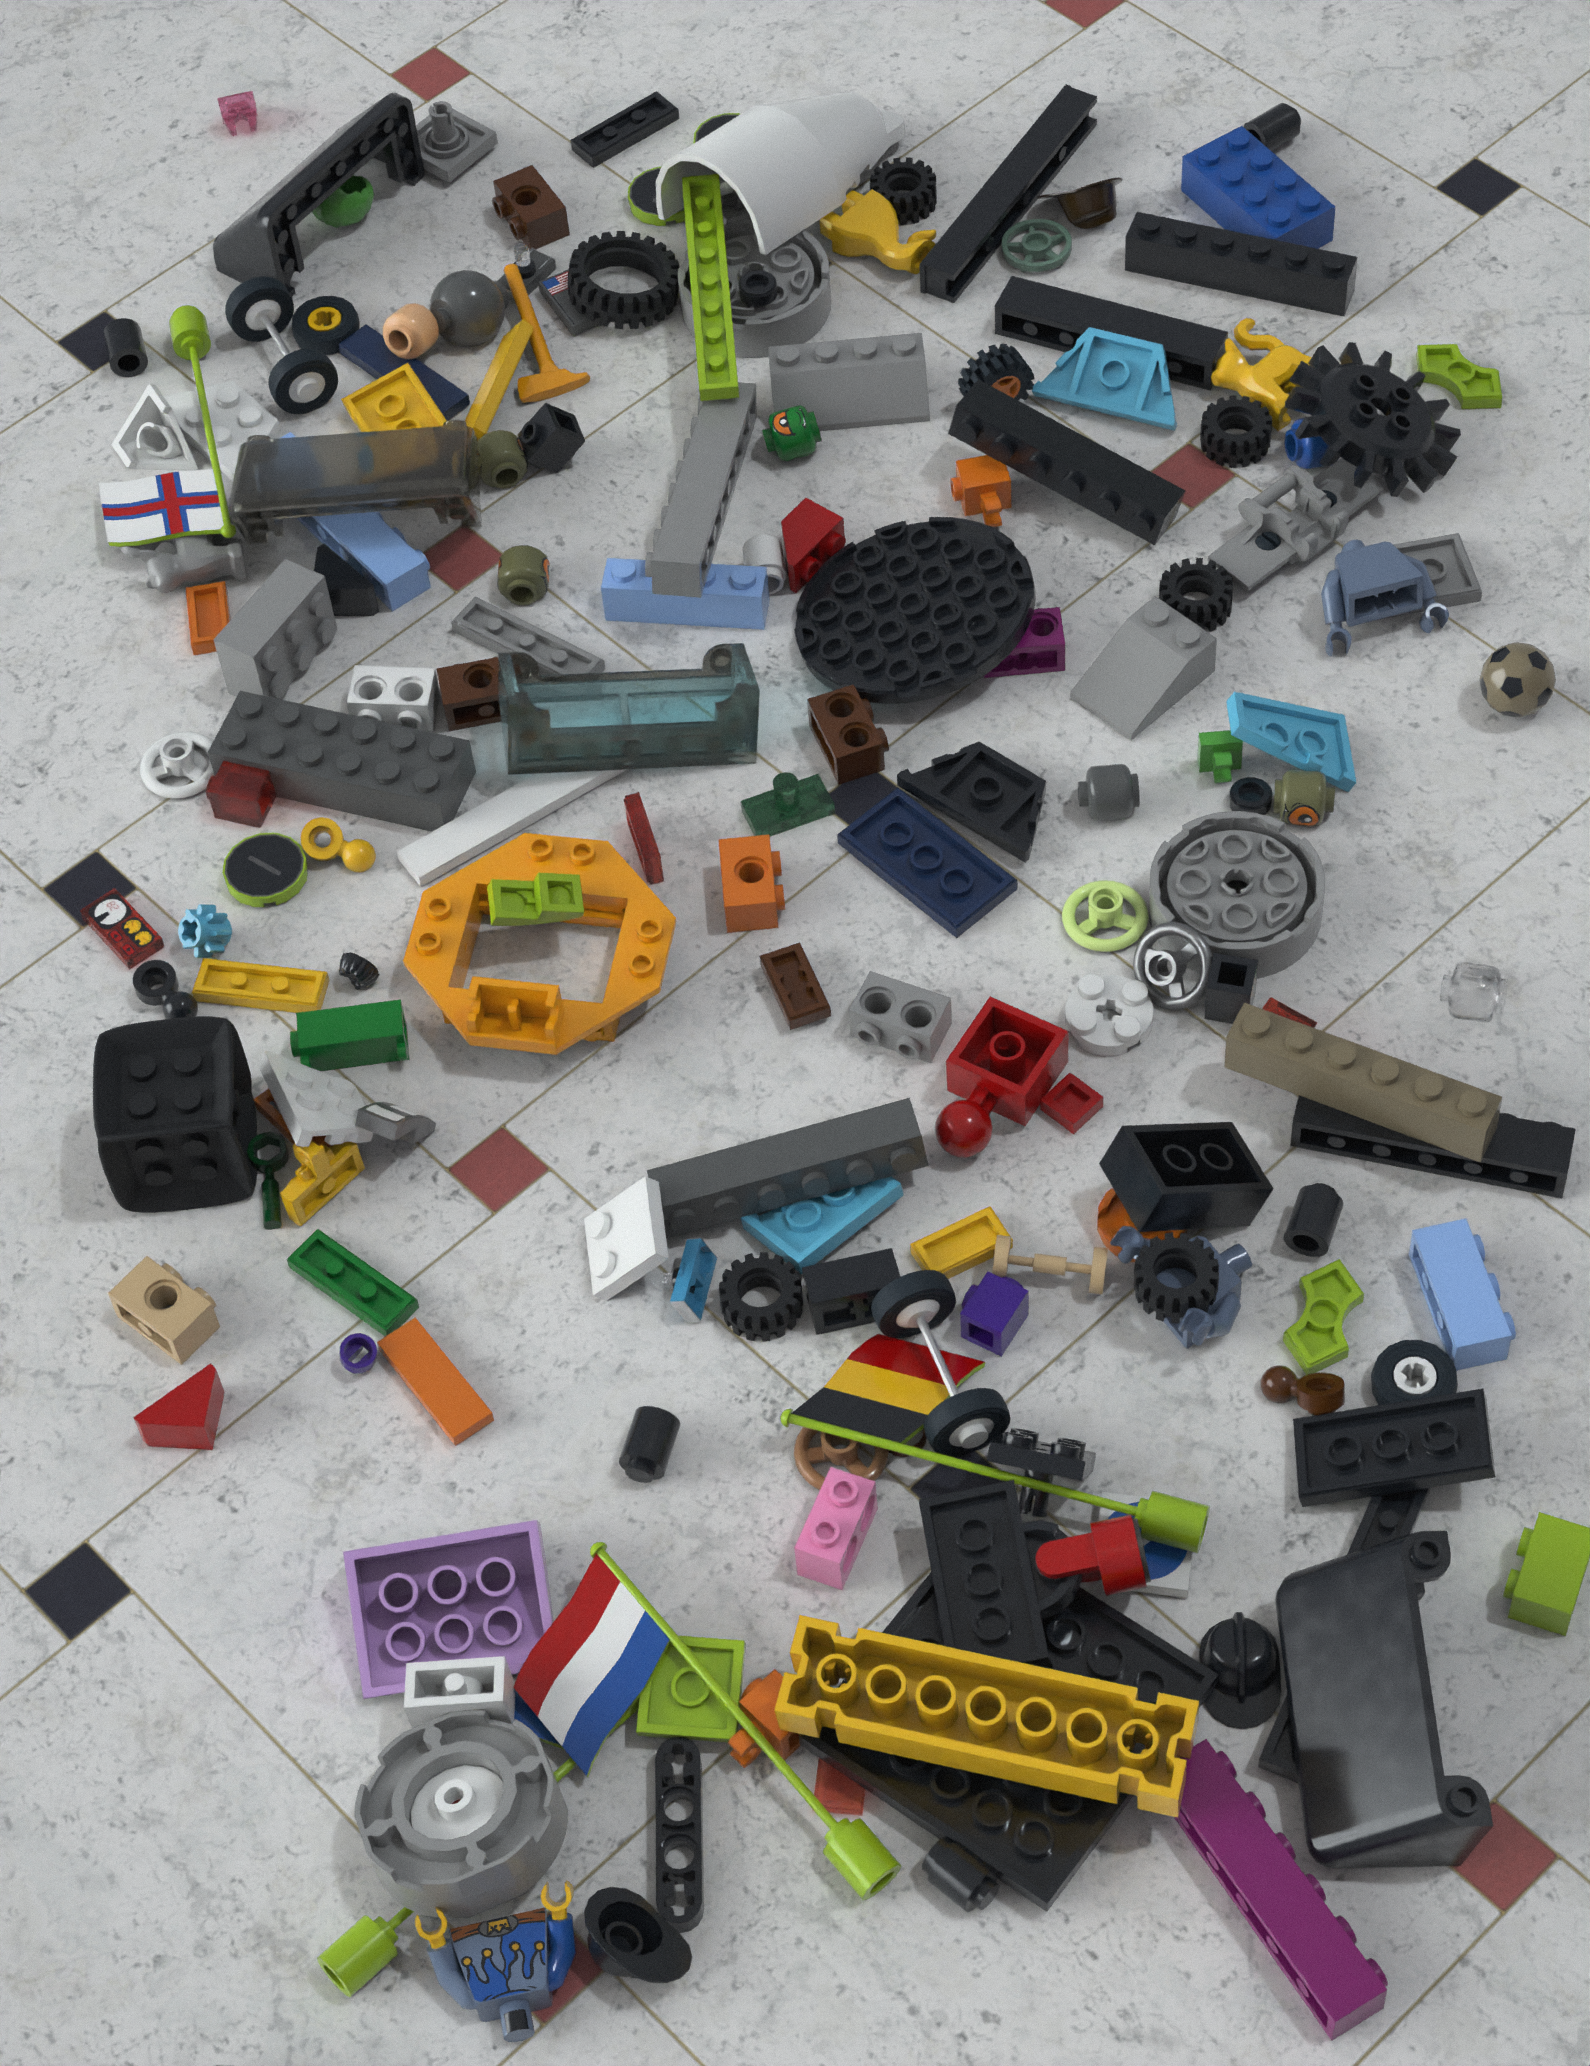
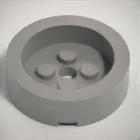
M751 219L724 224L736 357H769L768 347L804 344L821 330L831 310L829 261L822 245L811 234L803 230L773 251L763 255L760 254L757 236ZM687 249L685 260L681 268H678V285L683 321L688 331L695 338ZM762 270L771 273L776 278L777 297L772 303L762 307H752L741 301L738 283L740 278L748 272Z
M1245 811L1208 814L1182 825V831L1169 842L1164 841L1156 852L1150 870V924L1152 928L1166 922L1186 924L1203 936L1211 949L1212 956H1214V953L1258 960L1257 979L1264 978L1283 971L1296 963L1308 952L1315 942L1321 927L1325 894L1324 868L1318 853L1305 837L1301 840L1295 834L1285 829V823L1278 819ZM1231 880H1241L1248 886L1241 889L1239 894H1236V890L1228 887L1226 883ZM1168 935L1158 940L1164 950H1171L1173 952L1180 951L1189 943L1188 940L1177 935ZM1197 955L1187 963V968L1200 974L1201 965L1199 955Z

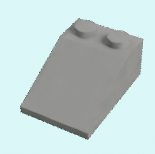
M1155 596L1124 622L1071 690L1070 697L1125 737L1132 740L1215 671L1217 638Z

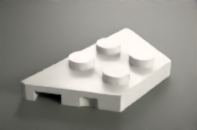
M234 381L204 387L221 472L239 488H242L248 481L247 472L254 463L252 454L274 442L281 431L279 421ZM197 389L163 396L172 408L185 440L211 462Z
M263 1050L258 1067L296 1146H309L313 1136H326L324 1141L329 1145L343 1144L344 1142H371L374 1133L355 1125L358 1109L366 1105L352 1082L344 1078L333 1077L270 1051Z

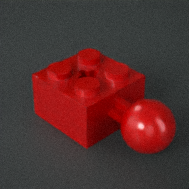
M990 996L946 1060L947 1091L966 1100H958L948 1104L937 1116L935 1135L943 1150L952 1156L960 1158L972 1157L982 1152L992 1137L993 1127L989 1116L991 1112L1026 1126L1039 1107L1040 1099L1049 1092L1068 1063L1069 1031Z

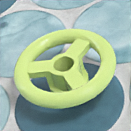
M1108 880L1091 882L1076 889L1067 898L1062 911V921L1068 935L1079 945L1100 952L1121 950L1135 943L1143 935L1149 919L1146 903L1137 891L1123 883ZM1088 897L1089 918L1077 925L1075 920L1076 909ZM1123 898L1133 906L1136 917L1123 914ZM1116 926L1129 930L1122 936L1112 939H1100L1090 936L1099 928Z

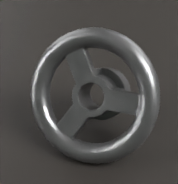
M1178 922L1162 923L1150 929L1137 945L1133 960L1135 979L1146 985L1148 996L1154 1004L1166 1009H1184L1197 1003L1206 994L1213 956L1206 940L1194 928ZM1168 935H1177L1189 941L1185 947L1177 952L1171 950L1158 951L1152 948L1157 940ZM1199 955L1201 965L1199 979L1194 988L1185 994L1182 976L1186 972L1187 963ZM1168 960H1169V961L1171 962V964H1172V972H1171V973L1168 971V968H1167V962H1168ZM1153 984L1158 986L1169 985L1170 996L1158 991Z

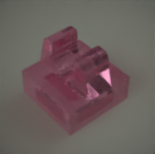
M253 91L217 98L223 124H225L232 136L237 135L235 125L239 120H246L249 123L251 132L257 130L258 113Z

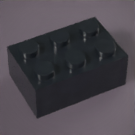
M1233 1122L1121 1126L1099 1163L1139 1232L1250 1226L1274 1189Z

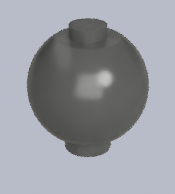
M462 270L447 275L437 284L431 295L429 310L437 320L439 334L445 340L457 346L474 347L486 343L499 331L504 320L505 309L509 305V295L504 285L499 281H493L486 275L476 271Z

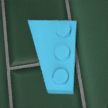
M1233 692L1226 701L1232 736L1303 771L1322 772L1328 783L1346 792H1349L1356 784L1345 715Z
M891 1176L820 1197L795 1202L759 1216L757 1213L741 1217V1222L744 1230L772 1252L783 1257L786 1263L790 1262L795 1270L802 1275V1267L815 1265L900 1199L903 1196L901 1183Z

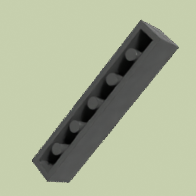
M910 1098L653 1168L647 1170L649 1178L659 1182L667 1239L730 1222L751 1214L777 1209L795 1202L820 1197L901 1173H907L929 1165Z

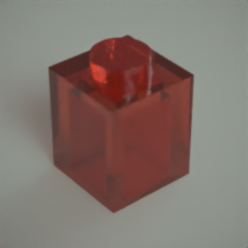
M228 761L222 762L216 776L213 775L209 779L206 789V796L210 800L215 818L257 828L262 827L276 799L270 771Z

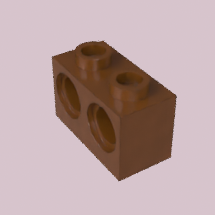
M854 684L807 699L809 727L838 785L885 770L884 752L889 751L886 734L882 727L876 729L873 723L874 715L867 698H860Z

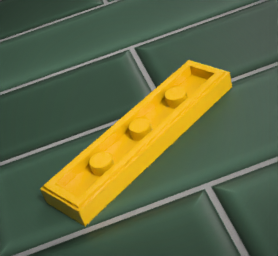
M524 319L503 336L457 436L466 450H469L482 436L487 434L533 332V326Z

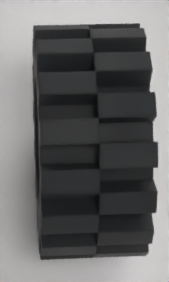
M899 157L893 158L894 164H890L887 160L882 163V168L877 166L874 169V175L871 174L870 190L873 189L880 193L892 204L897 218L900 220V225H907V220L909 219L912 220L913 224L918 223L919 216L926 219L929 217V211L934 212L935 204H937L935 172L932 173V167L929 165L924 167V161L918 160L914 164L913 158L906 157V162H900ZM899 190H911V191H909V192H903V193H901V192H895V191H899Z
M1189 558L1183 559L1181 567L1175 562L1170 565V572L1165 570L1162 574V580H1160L1159 599L1201 628L1207 627L1212 632L1216 630L1217 623L1223 626L1226 623V617L1231 615L1233 598L1231 575H1226L1227 569L1223 566L1216 570L1215 561L1209 560L1207 565H1203V558H1196V564H1190ZM1189 592H1202L1210 597L1203 600H1190L1182 595Z

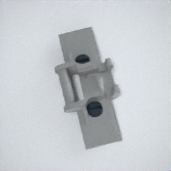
M1343 458L1316 477L1295 465H1291L1284 470V476L1253 499L1246 498L1239 503V512L1250 525L1208 556V562L1209 560L1215 561L1216 568L1223 566L1227 569L1226 575H1231L1232 580L1249 591L1284 564L1288 563L1291 565L1295 561L1306 562L1345 533L1349 516L1383 492L1384 487L1372 477L1368 479L1361 489L1354 486L1356 466ZM1292 489L1296 491L1295 503L1298 505L1290 513L1287 514L1275 506L1270 510L1266 509Z

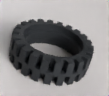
M610 231L603 232L601 239L593 235L589 237L588 243L582 241L578 244V249H574L572 252L568 271V295H570L572 305H576V310L580 314L586 313V318L592 322L600 318V325L608 327L610 322H614L615 329H623L624 324H629L630 329H639V322H642L645 327L653 325L654 320L657 322L664 320L665 314L670 315L673 307L676 306L679 293L678 259L675 260V254L672 250L666 251V245L662 242L655 245V238L648 235L644 240H641L640 233L632 232L631 237H626L625 231H617L616 237H612ZM608 267H630L644 271L654 277L659 284L650 290L640 293H617L595 284L589 276L597 270Z

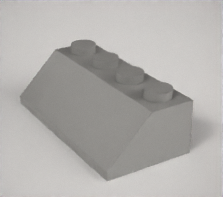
M922 333L768 347L774 412L798 405L804 406L807 412L814 411L819 431L930 421Z

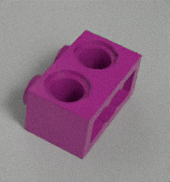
M1060 607L1034 609L1031 622L1018 645L1000 664L985 674L984 678L1065 671V638Z

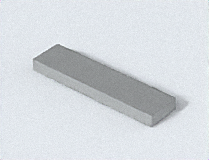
M476 596L451 622L453 632L501 656L517 653L519 665L581 696L605 671L603 659Z

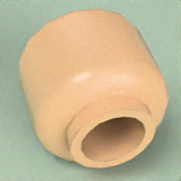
M412 303L404 305L386 319L382 335L389 350L397 357L416 359L435 344L439 337V327L436 318L430 310L423 305Z

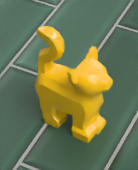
M1245 318L1234 328V338L1242 347L1251 351L1268 350L1270 353L1254 366L1249 365L1234 342L1228 338L1224 343L1226 352L1217 360L1215 370L1211 375V381L1214 386L1237 391L1242 397H1250V402L1255 400L1261 402V408L1266 406L1269 414L1272 416V426L1279 431L1291 423V418L1287 413V408H1285V401L1289 396L1287 393H1291L1296 385L1289 382L1300 362L1303 361L1308 364L1312 357L1302 354L1293 346L1284 345L1272 335L1249 334V331L1255 325V321L1252 318Z

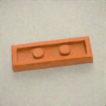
M416 1317L377 1342L379 1351L455 1446L494 1421L491 1410Z

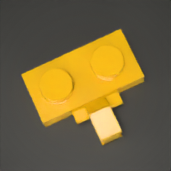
M311 1140L310 1145L307 1147L293 1145L294 1155L302 1165L295 1171L296 1176L280 1192L290 1220L298 1226H302L365 1169L356 1143L344 1142L343 1144H334L327 1147L326 1145L319 1146Z

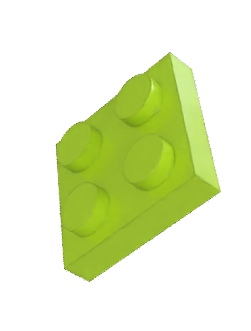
M679 1636L739 1706L746 1652L745 1640ZM670 1642L648 1686L640 1695L636 1727L637 1735L661 1738L683 1737L689 1740L728 1743L731 1737L738 1732L739 1722Z

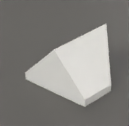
M149 384L111 445L127 468L198 470L172 408L156 385Z

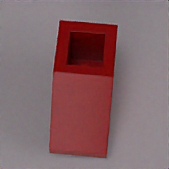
M808 498L803 499L781 521L789 587L794 593H797L809 582L815 572L831 556L842 549L846 543L844 518Z

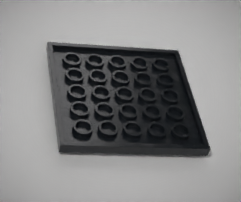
M932 1573L927 1576L882 1633L945 1646ZM1079 1587L1074 1600L1060 1613L1042 1620L1051 1665L1043 1666L1044 1668L1137 1687L1138 1701L1156 1704L1158 1692L1197 1700L1199 1701L1200 1708L1217 1684L1219 1674ZM844 1679L841 1684L847 1683V1679ZM824 1726L821 1728L819 1738L799 1734V1744L938 1839L947 1837L952 1842L958 1840L979 1858L996 1869L997 1879L1046 1912L1134 1796L1120 1792L1118 1803L1114 1804L838 1742L835 1729ZM1136 1743L1135 1748L1130 1750V1752L1141 1754L1142 1750L1145 1749V1745Z

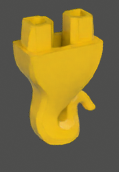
M873 189L866 195L851 190L846 195V200L842 204L843 215L840 216L832 211L819 220L820 233L832 240L833 252L845 257H876L890 268L906 270L912 274L920 273L919 264L935 246L932 240L937 236L935 229L918 231L909 236L907 244H900L898 218L895 209L884 196Z

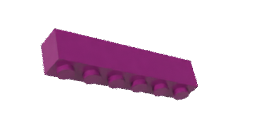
M1207 1739L1193 1746L1190 1759L1178 1756L1177 1758L1187 1760V1770L1178 1818L1174 1817V1819L1331 2041L1384 2009L1388 1981L1381 1967L1374 1959L1369 1958L1366 1960L1355 1945L1357 1939L1349 1923L1341 1915L1335 1917L1324 1902L1326 1901V1895L1318 1880L1312 1874L1304 1875L1294 1861L1296 1854L1289 1840L1283 1833L1278 1832L1275 1834L1265 1821L1266 1812L1260 1800L1252 1791L1245 1793L1236 1781L1237 1773L1228 1756L1223 1751L1216 1753Z

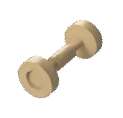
M997 1235L992 1274L1001 1278L1007 1277L1008 1264L1033 1267V1272L1065 1276V1271L1091 1274L1089 1293L1103 1294L1108 1248L1094 1247L1092 1265L1067 1262V1257L1035 1253L1034 1258L1009 1255L1011 1236Z

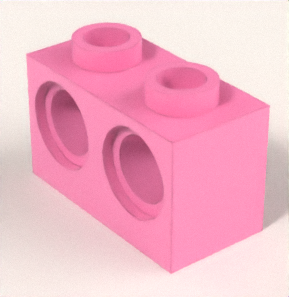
M830 1467L794 1547L797 1575L843 1590L878 1510L875 1481Z

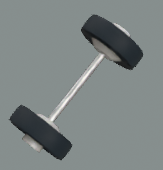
M261 276L249 279L236 287L226 302L225 314L230 327L240 338L247 341L259 342L269 338L274 339L284 357L272 369L268 385L274 401L282 410L291 414H306L319 409L332 398L337 389L338 374L335 366L328 356L316 349H300L290 353L279 335L287 327L294 313V303L289 291L279 280L272 277Z
M921 1270L903 1275L882 1288L873 1299L871 1306L872 1314L880 1331L888 1337L907 1338L922 1333L950 1395V1398L937 1405L926 1417L924 1422L925 1435L936 1453L950 1457L961 1456L986 1447L992 1440L1002 1435L1010 1424V1413L1003 1397L994 1389L977 1388L961 1393L958 1392L931 1332L932 1328L942 1323L954 1310L956 1305L955 1292L950 1281L943 1273L935 1270Z

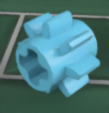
M199 904L197 909H186V916L181 919L178 927V935L183 943L182 947L184 949H194V956L196 958H211L213 953H224V946L228 944L232 935V927L227 919V913H216V905Z

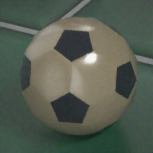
M1514 642L1499 647L1487 658L1483 664L1479 681L1482 695L1491 708L1504 716L1519 718L1535 714L1547 704L1553 694L1556 677L1554 666L1545 652L1531 644Z

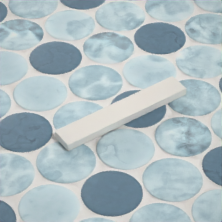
M606 733L397 851L399 861L422 887L632 767L631 758L611 735Z

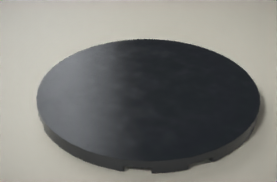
M929 517V522L907 525L906 521H901L874 530V536L856 545L850 542L815 572L802 592L796 608L797 620L796 628L794 629L796 642L803 661L816 679L833 691L854 684L860 698H867L872 703L899 704L923 701L956 691L994 669L1013 651L1024 636L1034 613L1036 590L1031 568L1026 557L1022 555L1015 547L1014 542L1005 534L991 526L968 519Z

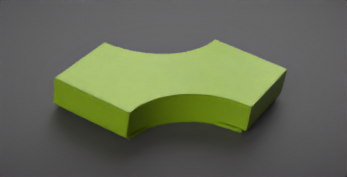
M1457 344L1417 345L1418 371L1426 375L1423 383L1439 385L1449 390L1460 402L1461 409L1501 408L1502 391L1499 370L1481 367L1468 361L1460 353Z
M1340 1259L1299 1279V1288L1304 1296L1305 1309L1300 1319L1286 1329L1283 1335V1342L1306 1375L1316 1373L1348 1357L1349 1348L1342 1331V1325L1347 1315L1356 1306L1363 1303L1364 1293Z

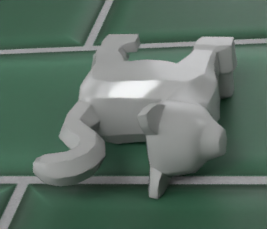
M228 506L231 524L239 523L236 506ZM222 534L184 536L144 545L119 547L127 556L141 558L146 563L149 576L146 581L147 587L156 588L162 593L172 592L184 583H204L226 575H233L237 580H247L242 540L225 538ZM168 542L174 544L177 554L171 555L154 550L161 543Z

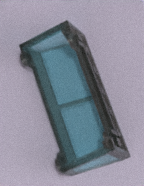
M744 643L719 644L710 648L704 655L701 669L539 675L537 661L527 653H498V698L508 775L756 763L760 689Z

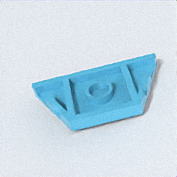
M1089 327L1076 340L1073 349L1065 352L1055 362L1056 368L1042 382L1038 380L1032 389V393L1036 397L1174 431L1177 427L1166 353L1162 344Z

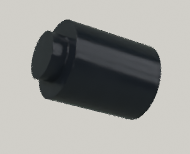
M1280 103L1245 123L1243 127L1269 150L1273 151L1299 135L1301 118L1295 108L1285 103Z
M128 318L111 321L103 332L111 370L121 377H134L141 374L148 365V358L139 324Z
M1315 1183L1304 1186L1299 1190L1283 1237L1284 1242L1290 1249L1310 1257H1320L1328 1252L1343 1208V1200L1334 1188L1323 1183Z
M642 1406L636 1409L619 1458L620 1466L625 1470V1474L630 1479L640 1483H649L664 1476L680 1428V1421L675 1415L654 1406Z

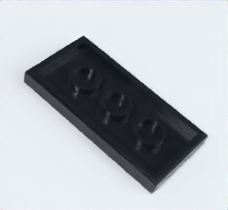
M1483 1388L1293 1419L1298 1495L1302 1507L1496 1477L1487 1399Z

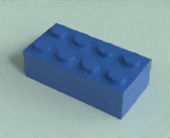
M1243 126L1182 156L1181 191L1224 229L1317 249L1333 241L1336 206Z

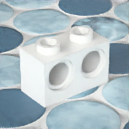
M355 665L347 698L349 714L433 732L441 696L435 668Z

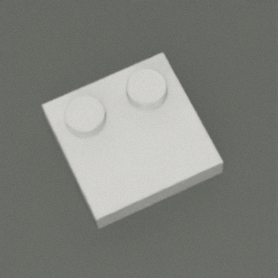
M646 1176L584 1218L593 1296L607 1301L669 1259L659 1182Z

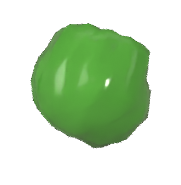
M352 175L315 208L312 213L319 221L335 228L355 225L371 209L375 195L373 187L363 176Z

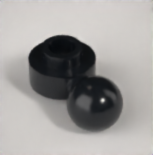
M151 960L143 963L136 969L133 975V985L138 998L142 1002L153 1006L164 1004L163 1012L166 1019L197 1016V1001L191 994L178 991V979L174 968L169 963L162 960ZM157 984H162V985H163L162 987H160V988H158V989H151L154 985H157Z

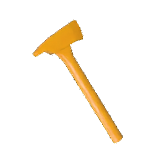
M516 264L506 265L503 271L521 320L524 319L533 326V332L529 341L539 366V374L518 379L520 401L524 403L537 402L553 398L587 384L590 381V376L587 372L576 374L564 368L559 369L551 358L518 266Z

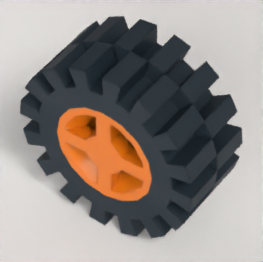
M995 344L989 346L988 353H985L983 349L977 352L979 358L974 360L971 357L967 361L970 366L969 369L962 368L960 372L963 378L958 379V384L963 396L979 379L1018 401L1020 399L1026 400L1029 397L1026 390L1033 389L1034 384L1031 380L1035 379L1032 369L1015 347H1008L1007 344H1000L999 349Z

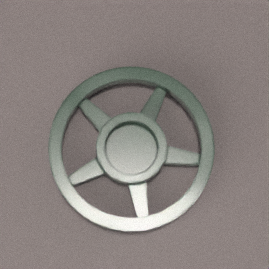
M1047 219L1025 220L1015 224L1006 231L1002 238V254L1010 265L1020 269L1023 273L1025 271H1047L1062 266L1068 259L1072 251V238L1069 231L1055 221ZM1034 228L1048 229L1058 234L1050 237L1046 232L1035 231ZM1029 230V233L1023 236L1022 242H1010L1018 233ZM1065 241L1066 246L1059 255L1052 251V247ZM1010 252L1023 253L1025 256L1024 261L1016 258ZM1038 259H1046V260H1047V261H1043V262H1034L1035 260H1038Z

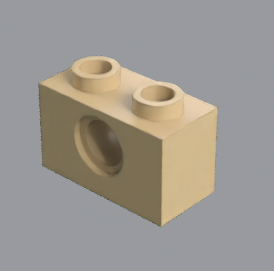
M148 1256L108 1292L117 1317L181 1365L220 1328L214 1311L216 1303L212 1297L200 1287H196L194 1290L184 1283L181 1275L167 1263L160 1266ZM167 1305H173L170 1308L162 1309Z

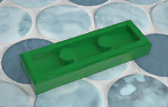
M319 1229L287 1258L290 1269L385 1337L400 1328L419 1308L418 1300Z

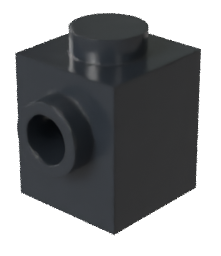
M544 403L518 433V438L528 462L534 467H543L556 473L561 470L585 442L575 415L548 403Z

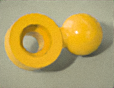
M319 817L312 819L302 829L301 845L304 851L315 860L328 861L338 855L342 857L344 865L353 872L367 871L375 862L376 853L368 841L363 839H354L350 842L345 841L343 832L338 824L329 818ZM321 833H327L331 837L330 844L324 848L318 847L315 842L316 837Z

